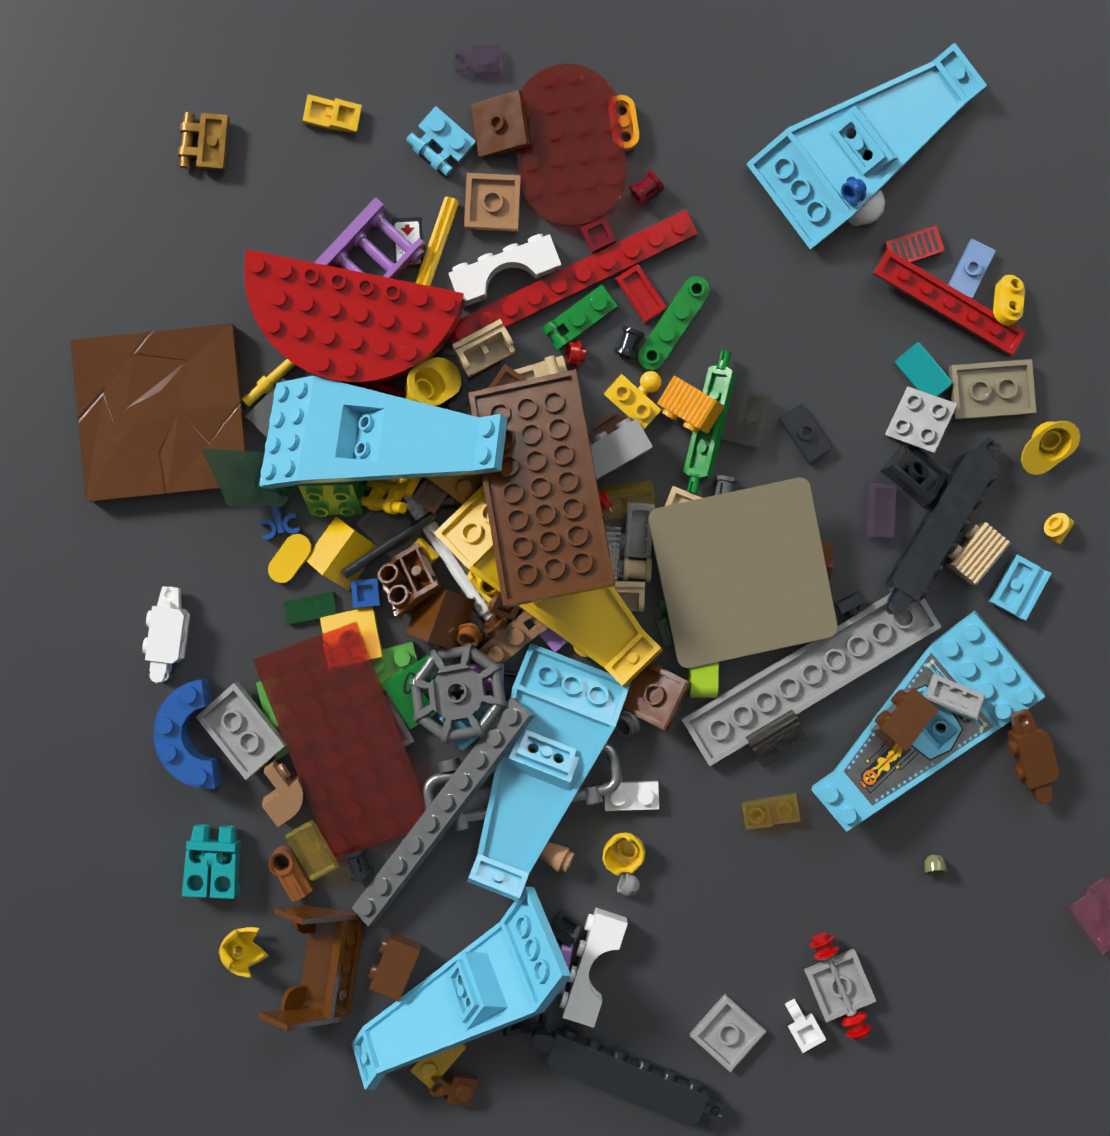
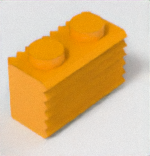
M673 376L657 403L664 407L663 414L675 421L679 416L685 420L683 426L696 434L699 429L709 433L721 410L724 409L723 404L676 376Z

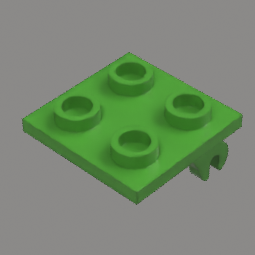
M366 480L365 484H362V481L298 485L310 514L319 517L327 515H343L347 517L364 515L361 498L370 490L366 485L368 480Z

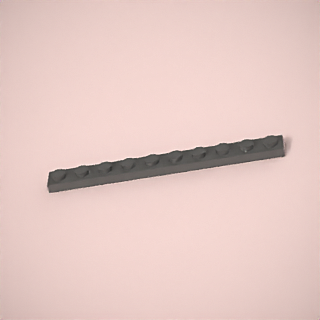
M512 697L508 701L507 707L502 709L485 732L486 736L480 738L353 905L352 909L368 927L376 925L535 717L517 698Z

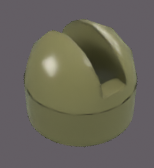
M932 854L926 858L924 863L926 875L937 876L947 873V866L943 857Z

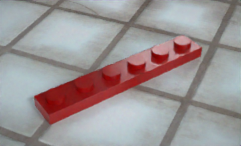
M889 249L885 251L872 274L1009 356L1014 354L1027 332L1015 324L1011 326L1001 324L995 318L993 311Z

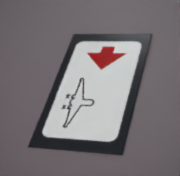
M421 217L392 219V226L412 244L418 238L422 240ZM393 241L395 264L405 252ZM423 257L415 264L411 262L406 269L420 268Z

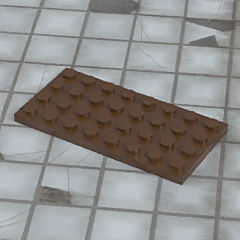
M576 369L468 392L472 416L485 417L502 414L508 418L501 471L482 474L503 606L507 608L616 586Z

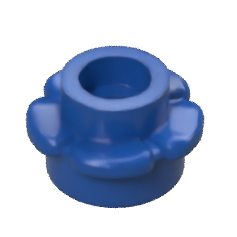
M854 176L847 178V182L841 186L843 198L850 204L863 201L866 198L867 191L864 181L856 179Z

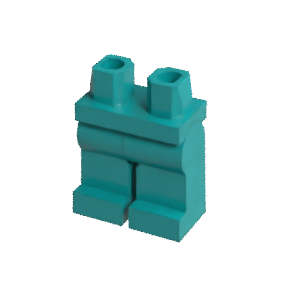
M194 825L191 839L186 841L187 851L182 896L208 897L210 895V898L235 899L240 895L239 864L241 840H237L236 826H220L219 839H210L211 825Z

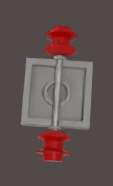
M827 932L819 933L812 937L813 941L809 944V947L816 948L817 953L814 955V959L821 960L822 962L805 968L804 972L824 1020L828 1022L846 1014L841 1022L842 1026H848L850 1029L847 1031L846 1036L854 1040L864 1039L869 1035L872 1025L864 1023L867 1013L856 1010L876 1002V999L854 949L835 956L839 951V947L832 946L831 944L835 938L834 935H828Z

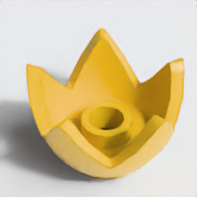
M246 927L235 929L222 941L219 948L220 960L230 972L239 976L251 977L249 967L268 957V954L253 942L259 928Z

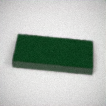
M334 592L283 601L288 625L338 614Z

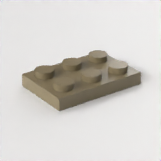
M1032 359L949 366V378L953 382L950 386L951 402L958 404L952 416L953 420L1036 413Z

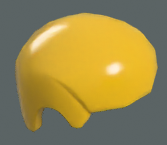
M618 833L605 844L602 860L606 869L614 875L619 876L624 872L634 873L643 864L646 850L640 838L630 833Z

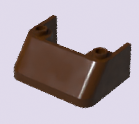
M308 905L275 908L274 914L294 921V927L298 932L308 933L300 985L292 986L284 993L280 1009L259 1012L258 1018L285 1031L338 1023L345 1020L350 1013L363 920L358 914L349 911Z

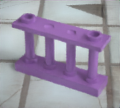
M375 197L314 263L333 267L337 265L347 270L364 273L348 258L349 255L347 253L355 245L356 247L360 246L387 271L383 277L397 279L411 262L415 264L423 257L425 253L423 250L426 247L420 238L412 244L385 219L384 213L386 209L384 204ZM372 226H378L405 252L395 264L366 238V233Z

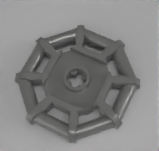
M471 643L451 649L432 650L429 658L415 677L410 679L408 684L411 686L414 708V716L412 718L414 722L420 723L440 738L444 744H449L450 741L474 737L483 738L486 736L485 732L501 710L507 707L508 702L505 701L501 672L503 670L502 665L495 663L473 647ZM461 658V664L445 665L444 660ZM473 659L484 667L485 670L478 674L468 666ZM437 665L440 669L437 677L434 680L432 679L430 683L426 682L425 680ZM489 678L492 680L494 697L486 696L484 681ZM455 686H459L461 690H464V694L458 700L451 696V692L455 691ZM422 689L429 690L430 705L424 707ZM484 703L490 704L491 707L479 722L475 715L482 710ZM435 711L446 719L443 727L430 718V715ZM469 720L472 726L453 730V724L456 721Z

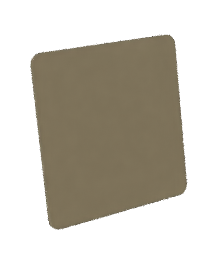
M801 477L663 506L655 508L650 512L648 517L676 656L682 667L692 668L830 638L836 633L837 621L811 487L806 479Z

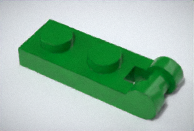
M600 285L560 316L547 323L541 330L546 336L549 335L554 341L552 345L559 351L617 309L618 306L603 285ZM562 325L568 330V333L563 336L558 330Z

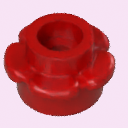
M580 341L576 343L569 342L566 348V363L573 364L577 368L580 363L585 361L586 347H583Z

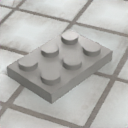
M239 682L233 683L196 716L201 725L245 780L251 778L289 745Z

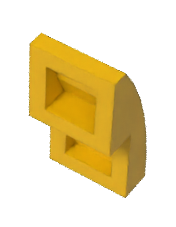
M308 94L302 123L331 130L356 133L362 105L335 98V101Z

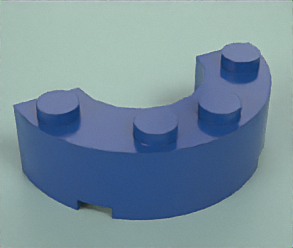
M209 678L189 682L172 692L163 702L157 713L153 731L155 749L166 770L179 781L204 789L216 788L222 784L219 757H208L200 753L193 746L189 736V726L194 714L202 707L212 703Z

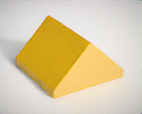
M336 516L315 544L306 561L323 576L349 591L351 589V581L357 580L365 568L348 579L341 570L378 545Z

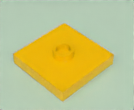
M373 606L320 618L330 671L384 659Z

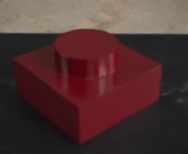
M605 216L580 228L591 254L616 243V239Z

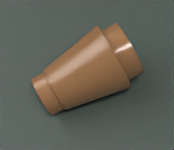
M548 842L539 858L558 873L559 871L566 873L575 853L571 852L569 847Z

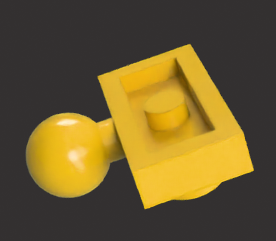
M647 371L641 376L640 386L637 388L621 374L604 395L628 417L634 420L638 419L644 430L661 411L646 396L648 392L652 393L660 388L661 377L654 371Z

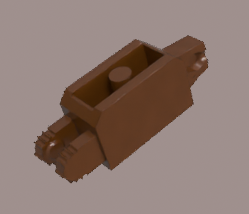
M1021 709L1011 713L1012 730L1007 731L1009 737L1007 748L1010 755L1014 757L1016 764L1013 767V772L1017 781L1022 782L1028 787L1029 793L1033 798H1036L1041 804H1048L1053 798L1050 783L1055 782L1060 775L1049 733L1035 724L1029 710Z

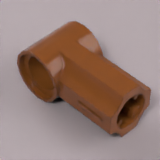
M285 845L278 847L269 859V868L273 874L277 875L291 901H298L312 892L313 887L297 861L295 850ZM279 855L286 856L289 860V865H280L276 857Z

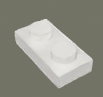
M658 781L621 782L615 792L604 796L605 811L659 809Z

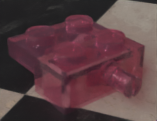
M1108 874L1086 889L1087 894L1068 907L1095 948L1102 955L1110 950V875Z

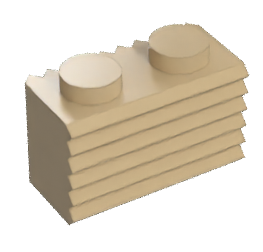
M986 522L979 523L978 525L973 524L964 536L967 539L961 546L956 545L954 550L947 556L950 560L946 565L970 585H977L1011 544L1010 541Z

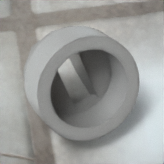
M624 872L619 880L617 892L625 896L635 895L640 888L638 878Z

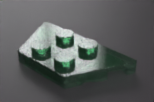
M203 449V456L213 472L212 475L222 491L221 494L227 506L283 508L295 485L265 489L259 486L265 452Z

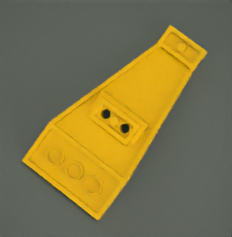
M482 485L434 534L472 573L501 593L484 486ZM614 586L518 605L605 668L624 688L663 651L643 630Z

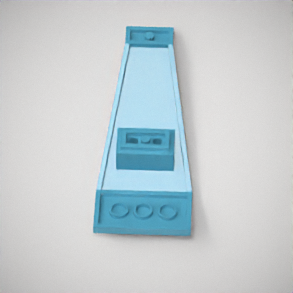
M314 375L276 383L259 486L265 489L312 483L498 472L502 468L508 418L502 414L475 417Z
M525 886L519 901L513 902L498 924L402 996L399 1001L393 1003L362 1027L352 1042V1047L365 1090H375L389 1072L541 1014L548 1008L571 978V974L534 887Z

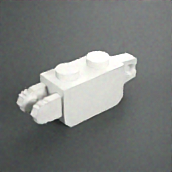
M162 586L157 606H152V610L148 611L146 617V626L149 627L148 637L144 639L142 651L145 653V660L151 661L149 678L155 683L167 681L170 678L172 664L178 663L185 658L190 614L186 609H181V588Z

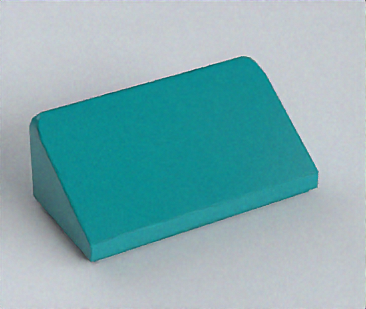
M919 342L894 361L895 365L917 390L938 396L953 384L952 380Z

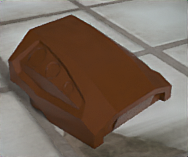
M419 543L394 556L390 563L383 565L376 573L377 578L384 586L383 589L387 593L388 601L392 604L393 613L398 620L402 619L404 614L414 609L441 588L431 564Z

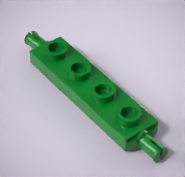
M721 350L718 365L708 367L703 393L723 404L724 409L721 410L709 433H705L700 429L697 434L692 433L683 470L684 473L691 476L687 489L689 493L698 494L701 479L712 478L737 375L736 372L728 368L732 352L727 350Z

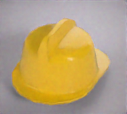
M440 357L429 359L418 365L408 374L405 385L407 394L405 399L438 406L452 398L459 392L461 387V375L458 368L451 361Z
M1068 421L1040 424L1034 430L1032 438L1022 451L1021 462L1023 468L1033 475L1044 474L1076 450L1081 437L1079 429L1075 424Z

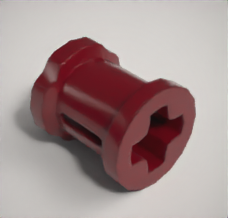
M652 170L647 172V177L638 184L629 186L630 193L641 206L646 205V200L655 193H661L664 190L662 181Z

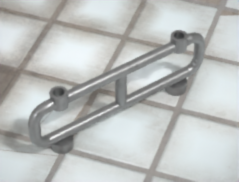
M606 743L601 751L608 757L611 780L604 785L579 789L572 802L586 799L587 805L603 802L602 796L611 794L619 788L622 781V770L618 753L611 744ZM459 758L438 762L440 773L432 775L426 780L423 786L425 811L434 800V787L438 784L447 783L461 765ZM487 808L462 812L451 826H453L454 831L469 829L470 822L485 819Z

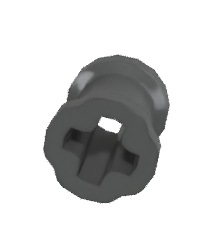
M715 475V480L717 481L715 495L735 491V485L739 483V478Z

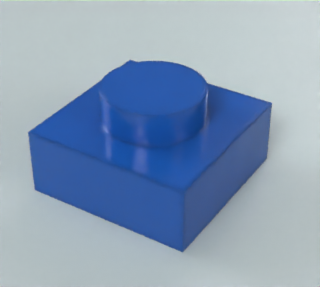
M378 578L351 581L353 608L382 605L380 580Z

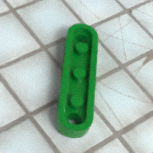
M693 276L686 280L639 350L638 363L641 368L646 371H656L663 365L709 295L710 287L704 278ZM692 286H699L701 292L699 294L693 293ZM654 352L657 356L656 360H648L647 353Z

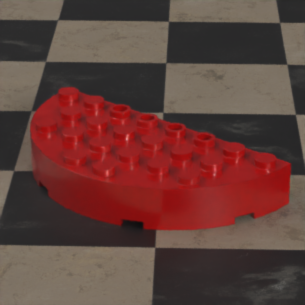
M246 249L244 262L246 294L253 316L269 342L284 357L305 372L353 386H370L394 381L408 375L413 368L432 359L442 349L444 343L455 330L466 301L464 293Z

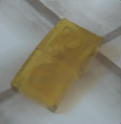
M797 793L765 797L741 803L746 830L801 821Z

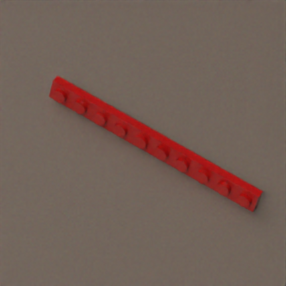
M687 210L681 211L459 319L455 330L450 335L452 344L499 319L503 322L504 327L508 328L630 269L636 264H640L696 237L698 233Z

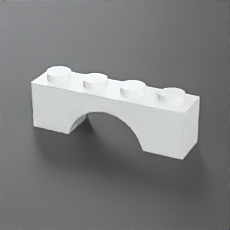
M537 234L530 237L528 243L520 246L517 243L508 245L503 248L502 253L493 256V253H488L480 256L476 263L456 265L452 268L453 271L448 274L454 290L464 293L466 298L464 307H467L487 298L489 282L498 272L504 269L520 268L529 272L537 280L560 271L561 262L550 234L546 236Z
M595 908L593 915H588L584 930H587L588 933L585 941L580 940L576 956H579L577 967L572 965L570 969L571 978L568 982H571L568 992L564 991L559 1007L563 1008V1018L594 1028L602 1004V995L590 982V967L594 960L602 953L620 949L628 924L626 917L599 908Z

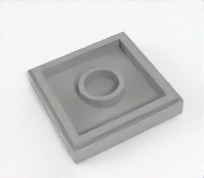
M724 994L689 1034L691 1038L729 1072H732L763 1037L766 1030L728 995Z

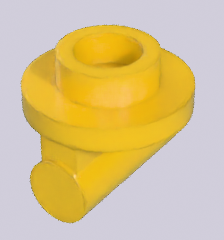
M1056 513L1046 520L1044 532L1051 538L1052 542L1061 545L1075 522L1064 513Z

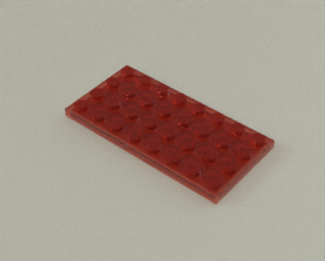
M354 621L255 657L253 662L331 860L342 857L345 853L355 852L410 832L426 811L423 792L404 747L402 737L358 622Z

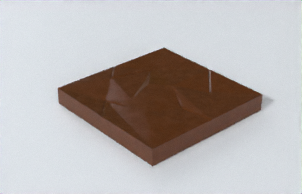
M222 324L70 340L86 502L94 503L252 487L244 401L242 400L243 388L237 327L235 325Z

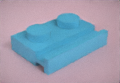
M1014 554L988 602L1026 621L1051 572Z

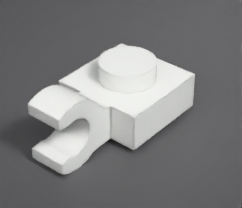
M795 999L785 1003L795 1021L788 1027L802 1053L826 1040L812 1013L804 1017Z

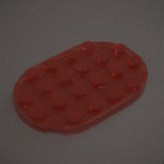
M558 64L545 68L529 79L521 89L531 145L516 149L518 172L521 175L520 185L531 208L548 222L564 227H581L606 216L618 199L621 198L626 185L627 165L619 104L609 83L600 74L588 67L577 64Z

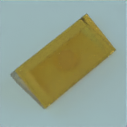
M651 480L599 488L601 493L606 491L614 503L611 506L612 513L607 510L603 511L604 520L626 517L627 502L654 504L656 508L655 492Z
M313 820L299 825L285 835L311 881L339 867Z

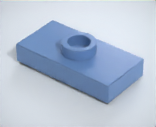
M974 239L969 240L948 285L972 299L996 250Z

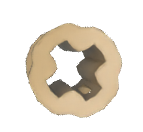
M624 557L623 581H628L629 578L645 579L646 582L651 581L652 558H647L646 561L630 560L629 557Z

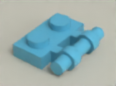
M437 106L418 125L419 130L425 135L422 138H418L412 132L406 139L417 155L422 154L431 162L430 166L436 171L440 170L445 176H448L453 170V167L447 163L450 158L460 164L477 145L470 135ZM432 142L443 150L440 154L435 153L429 147Z

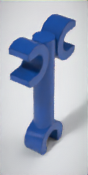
M258 470L259 479L261 478V470ZM278 488L267 489L274 521L264 519L259 522L261 526L269 524L272 528L270 534L262 536L263 539L271 540L277 534L286 532L292 534L300 533L302 531L301 528L292 529L289 525L292 519L299 518L298 514L291 513L284 518Z

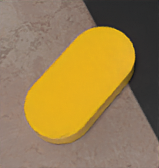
M294 534L286 539L268 566L269 576L274 581L286 583L295 577L311 553L312 543L309 538L301 534Z

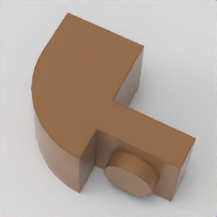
M274 758L265 765L264 773L276 789L263 798L262 807L276 826L279 827L299 811L303 801L304 783L300 774L290 779L291 774L283 763L278 764Z

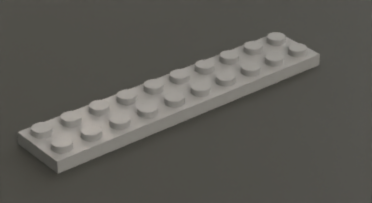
M888 594L838 624L837 631L832 637L806 643L681 719L707 764L709 766L715 764L941 628L926 600L923 599L922 601L918 600L917 602L910 603L901 614L888 615L886 610H884L885 603H887V599L890 596Z

